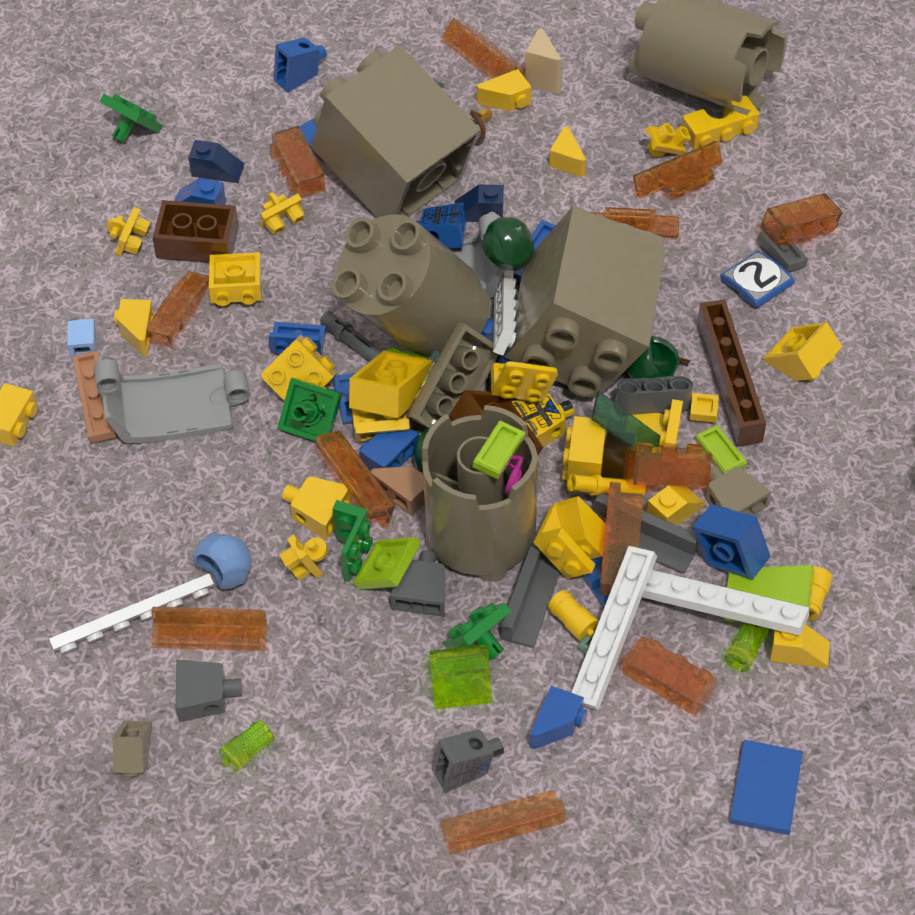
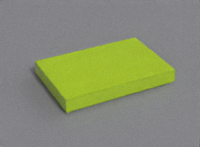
M812 565L762 567L753 580L729 573L727 588L809 607L810 611L814 569ZM723 617L724 620H725V622H735V621H737V620H733V619H729V618Z

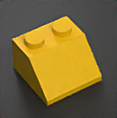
M827 322L794 326L788 330L762 359L795 381H812L820 376L821 370L826 364L836 358V353L843 346Z

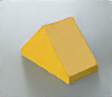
M568 126L563 127L550 149L549 166L582 177L585 176L586 158Z

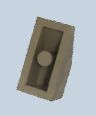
M123 721L112 738L113 773H122L123 776L133 777L144 772L148 765L152 721Z

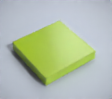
M416 537L377 540L353 584L358 589L397 587L421 542Z

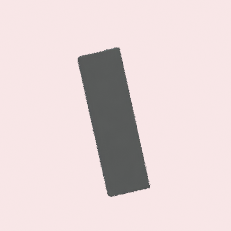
M600 493L596 497L594 512L612 530L608 542L617 546L626 543L628 546L653 551L657 555L656 563L681 574L686 572L699 547L694 532L606 494Z
M534 534L508 605L511 612L504 617L501 624V640L530 648L535 646L549 601L552 598L561 573L533 543L537 534Z

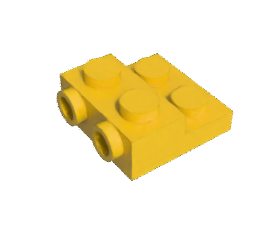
M260 252L210 255L209 295L211 303L226 306L230 302H242L250 305L255 301H262Z

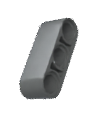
M684 376L621 380L617 384L615 409L619 413L627 415L665 413V409L671 410L672 399L683 401L682 411H686L691 404L693 382Z

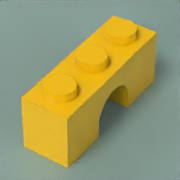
M747 95L742 96L741 102L731 101V103L751 110L748 115L725 107L723 118L721 119L710 117L704 109L683 115L681 126L688 129L691 137L688 143L692 149H706L716 142L722 140L724 142L730 141L734 136L742 133L746 135L753 133L758 128L760 113Z

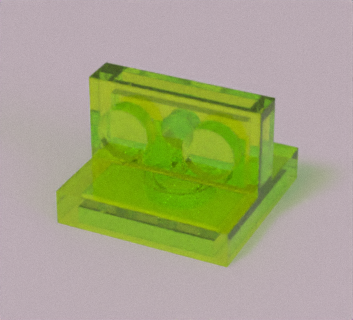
M487 645L429 651L435 709L493 703Z

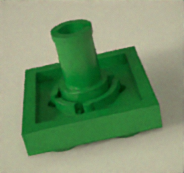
M103 93L99 101L120 113L121 119L111 136L124 143L134 124L139 123L157 133L163 127L162 124L155 121L156 115L116 94L110 97Z
M295 377L291 378L277 429L325 445L329 444L343 393ZM313 394L317 396V400L315 402L312 401L315 399V397L312 396ZM321 411L325 412V418H322L324 416V413H321Z
M505 602L497 605L490 603L484 608L480 606L468 615L470 617L469 621L464 624L459 623L448 631L449 637L443 641V644L449 651L468 647L477 641L488 656V659L492 660L499 655L498 652L502 653L504 648L496 640L490 629L507 616L511 610Z

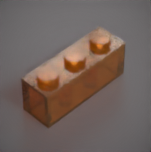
M299 125L272 133L273 144L269 145L272 157L279 160L278 167L280 173L287 176L286 183L289 191H294L301 198L326 191L324 174Z
M826 193L767 208L760 228L778 247L833 232L838 227V222L843 212Z
M636 443V447L626 446L623 479L632 485L707 486L710 481L712 453L704 450L703 445L687 444V448H679L678 445L672 443H662L661 447H653L649 443Z
M643 635L623 661V675L697 717L715 691L717 678L708 670L696 667L689 663L684 656L672 653L665 649L658 641L650 640Z

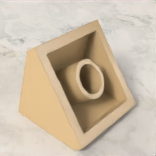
M543 28L537 30L526 50L525 79L533 88L558 94L561 93L562 59Z

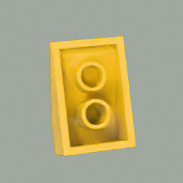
M385 350L382 351L350 378L349 408L357 409L364 414H380L387 419L399 418L410 408L432 366V360Z

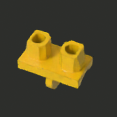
M663 123L660 127L648 126L645 129L646 133L651 137L648 148L654 157H662L665 153L683 155L686 152L684 144L691 139L688 129L683 126L674 130L670 124Z
M273 192L266 195L267 202L262 204L264 212L260 213L261 221L258 222V225L261 229L266 227L275 236L285 229L282 218L287 216L293 225L303 221L305 214L300 206L302 199L299 194L286 199L284 194L277 197Z
M133 207L126 223L123 216L110 218L107 221L106 229L110 232L109 236L113 239L120 236L114 254L121 256L123 251H127L137 255L143 239L133 236L131 233L134 232L145 237L150 225V221L139 216L141 209Z
M294 534L287 540L291 546L279 554L286 567L292 570L299 581L310 573L316 578L322 576L323 572L314 562H318L326 557L328 553L327 543L322 538L314 537L303 545Z

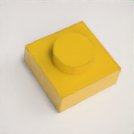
M692 393L690 420L716 423L719 395Z

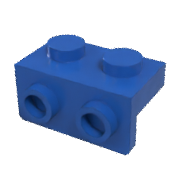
M274 322L273 332L269 333L270 352L281 354L296 338L302 335L304 338L306 336L309 337L317 345L316 350L322 356L326 326Z

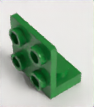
M336 500L332 508L335 535L337 539L345 544L341 551L344 581L350 583L353 574L357 575L361 569V558L364 552L368 553L372 546L373 537L370 536L371 522L368 519V509Z

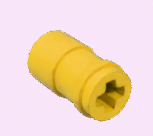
M812 566L814 575L808 621H814L821 615L823 602L827 598L833 581V575L828 570L817 566Z
M562 590L555 594L548 604L550 612L555 617H558L580 642L586 635L592 638L599 621L585 607H582L571 593Z

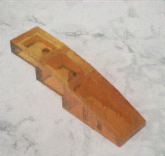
M188 271L177 282L158 308L146 329L147 337L171 343L178 329L183 330L190 316L194 317L209 288V276Z

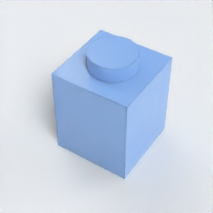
M94 319L68 321L67 346L71 361H73L72 355L97 350V331Z

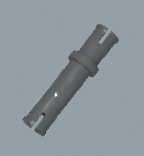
M326 311L320 318V324L326 326L327 329L335 334L337 340L340 342L344 341L369 361L382 352V350L356 332L349 322L342 321L331 311Z

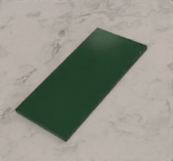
M598 391L591 420L654 465L657 464L660 435Z

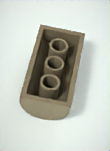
M457 322L412 405L407 418L425 430L431 428L445 414L450 417L451 421H454L450 412L465 390L480 391L493 363H495L499 355L493 352V342L465 323Z

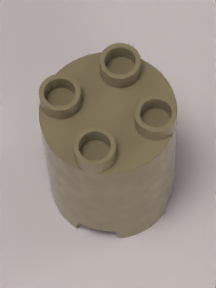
M658 0L655 4L645 1L640 5L635 17L636 29L643 32L639 46L634 49L631 55L629 71L650 81L748 115L751 110L733 105L731 101L741 102L742 96L747 95L757 110L760 109L766 99L756 93L766 70L780 72L786 51L787 35L774 30L773 27L779 26L780 21L718 0Z
M393 214L381 216L373 220L361 217L354 220L348 226L345 235L347 243L338 260L336 275L332 282V290L351 309L415 356L432 361H437L457 322L465 323L481 334L489 316L490 295L482 287L475 271L418 222L404 215Z
M484 405L482 415L467 416L451 421L450 417L445 414L432 425L425 436L422 446L427 548L436 554V558L456 571L478 575L487 582H496L503 579L507 575L508 569L518 564L527 555L534 534H536L538 455L532 440L528 436L526 422L508 410ZM499 421H503L525 432V438L514 456L523 457V464L520 468L522 478L511 486L509 495L505 493L513 471L506 466L500 478L496 479L472 467L474 459Z

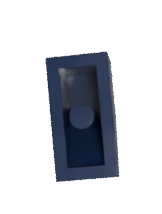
M194 140L188 156L191 177L239 183L245 166L240 159L215 142Z
M479 184L457 198L455 203H464L466 222H479V219L489 212H495V214L503 217L504 185Z

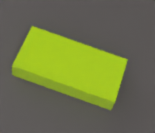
M499 421L474 459L472 467L499 479L524 440L525 432L503 421Z
M718 424L695 435L696 443L714 466H718L724 474L734 467H740L741 469L747 467L746 459Z

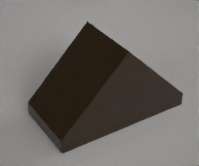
M607 432L601 477L629 480L634 441L633 434Z

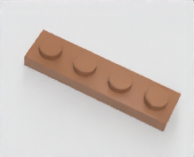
M98 350L72 355L90 443L116 438L114 429L105 418L103 397L96 388L94 365L98 362Z

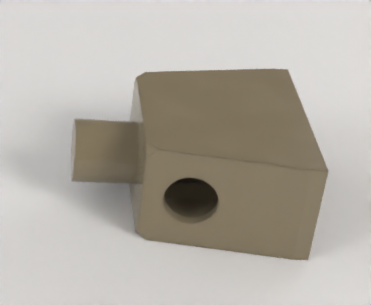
M715 465L705 473V477L710 482L707 485L706 500L709 505L727 507L731 510L753 516L768 507L771 491L740 467H734L724 474Z

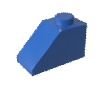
M198 178L181 188L174 201L225 205L224 184L219 181Z
M416 431L376 434L370 441L364 442L359 451L360 465L369 472L376 468L401 467L414 454L419 433Z
M551 686L530 733V748L537 749L573 735L577 725L582 726L586 718L587 710L583 709L584 697Z

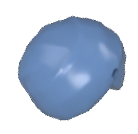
M212 532L199 541L193 554L194 563L198 567L211 572L216 585L221 589H231L244 584L249 575L248 572L251 570L252 558L247 544L232 535Z

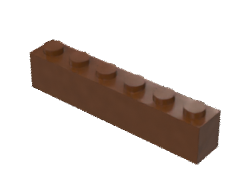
M726 300L700 303L698 325L736 444L741 446L763 442L766 420Z

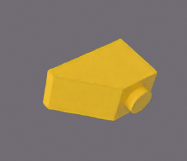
M519 69L476 85V102L479 105L513 111L531 104L532 87Z
M121 299L119 309H115L114 313L115 325H119L120 334L143 356H148L155 316L152 301Z
M668 485L648 500L647 513L679 526L703 508L705 503L687 486Z
M579 496L558 502L556 507L563 530L590 559L602 557L612 530Z
M806 624L800 636L773 630L770 661L828 669L830 641Z

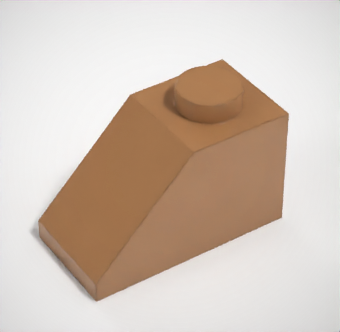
M412 466L376 468L370 471L371 487L410 516L424 505L422 472H419Z

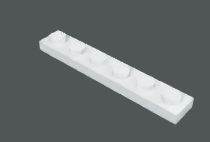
M503 271L494 294L493 352L504 355L507 347H512L516 338V333L514 332L516 321H514L516 310H514L516 304L514 299L516 279L513 278V271Z
M628 546L571 692L584 697L583 707L599 710L657 559V555L653 551Z
M654 570L650 574L642 595L643 598L799 636L809 616V607Z
M210 574L204 575L49 638V642L53 652L60 650L61 654L70 652L77 648L76 643L87 639L88 643L103 638V632L113 628L115 632L126 629L131 626L129 621L139 617L141 621L148 620L157 615L156 610L167 607L168 610L177 608L184 604L183 599L193 596L194 600L204 597L210 593L208 589L212 588L214 583Z

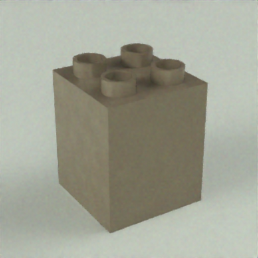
M399 45L386 55H383L379 50L367 55L357 68L358 74L348 81L343 76H337L332 79L320 93V97L324 101L323 107L313 120L317 129L312 149L377 218L393 214L410 217L459 181L481 130L404 48Z
M573 205L534 250L531 261L523 269L515 306L516 315L514 321H516L514 332L516 333V338L512 347L506 348L504 357L518 363L554 367L558 370V376L555 380L568 385L574 394L582 397L598 398L649 347L666 248Z

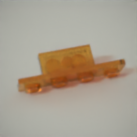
M716 141L633 175L637 197L643 198L660 190L672 197H678L692 188L705 186L707 182L715 179L712 168L722 164L719 143Z
M605 207V213L590 212L595 215H602L616 222L626 223L644 231H650L664 238L679 237V217L655 215L656 209Z

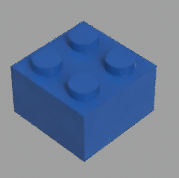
M711 504L693 525L706 564L710 567L753 580L771 557L757 517L751 514H744L727 507Z

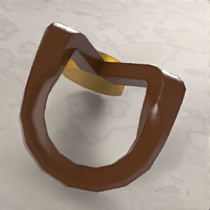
M484 108L480 112L472 109L470 111V115L474 118L473 122L478 124L481 129L480 137L475 143L476 145L482 143L485 139L486 130L484 123L489 121L493 115L489 108Z

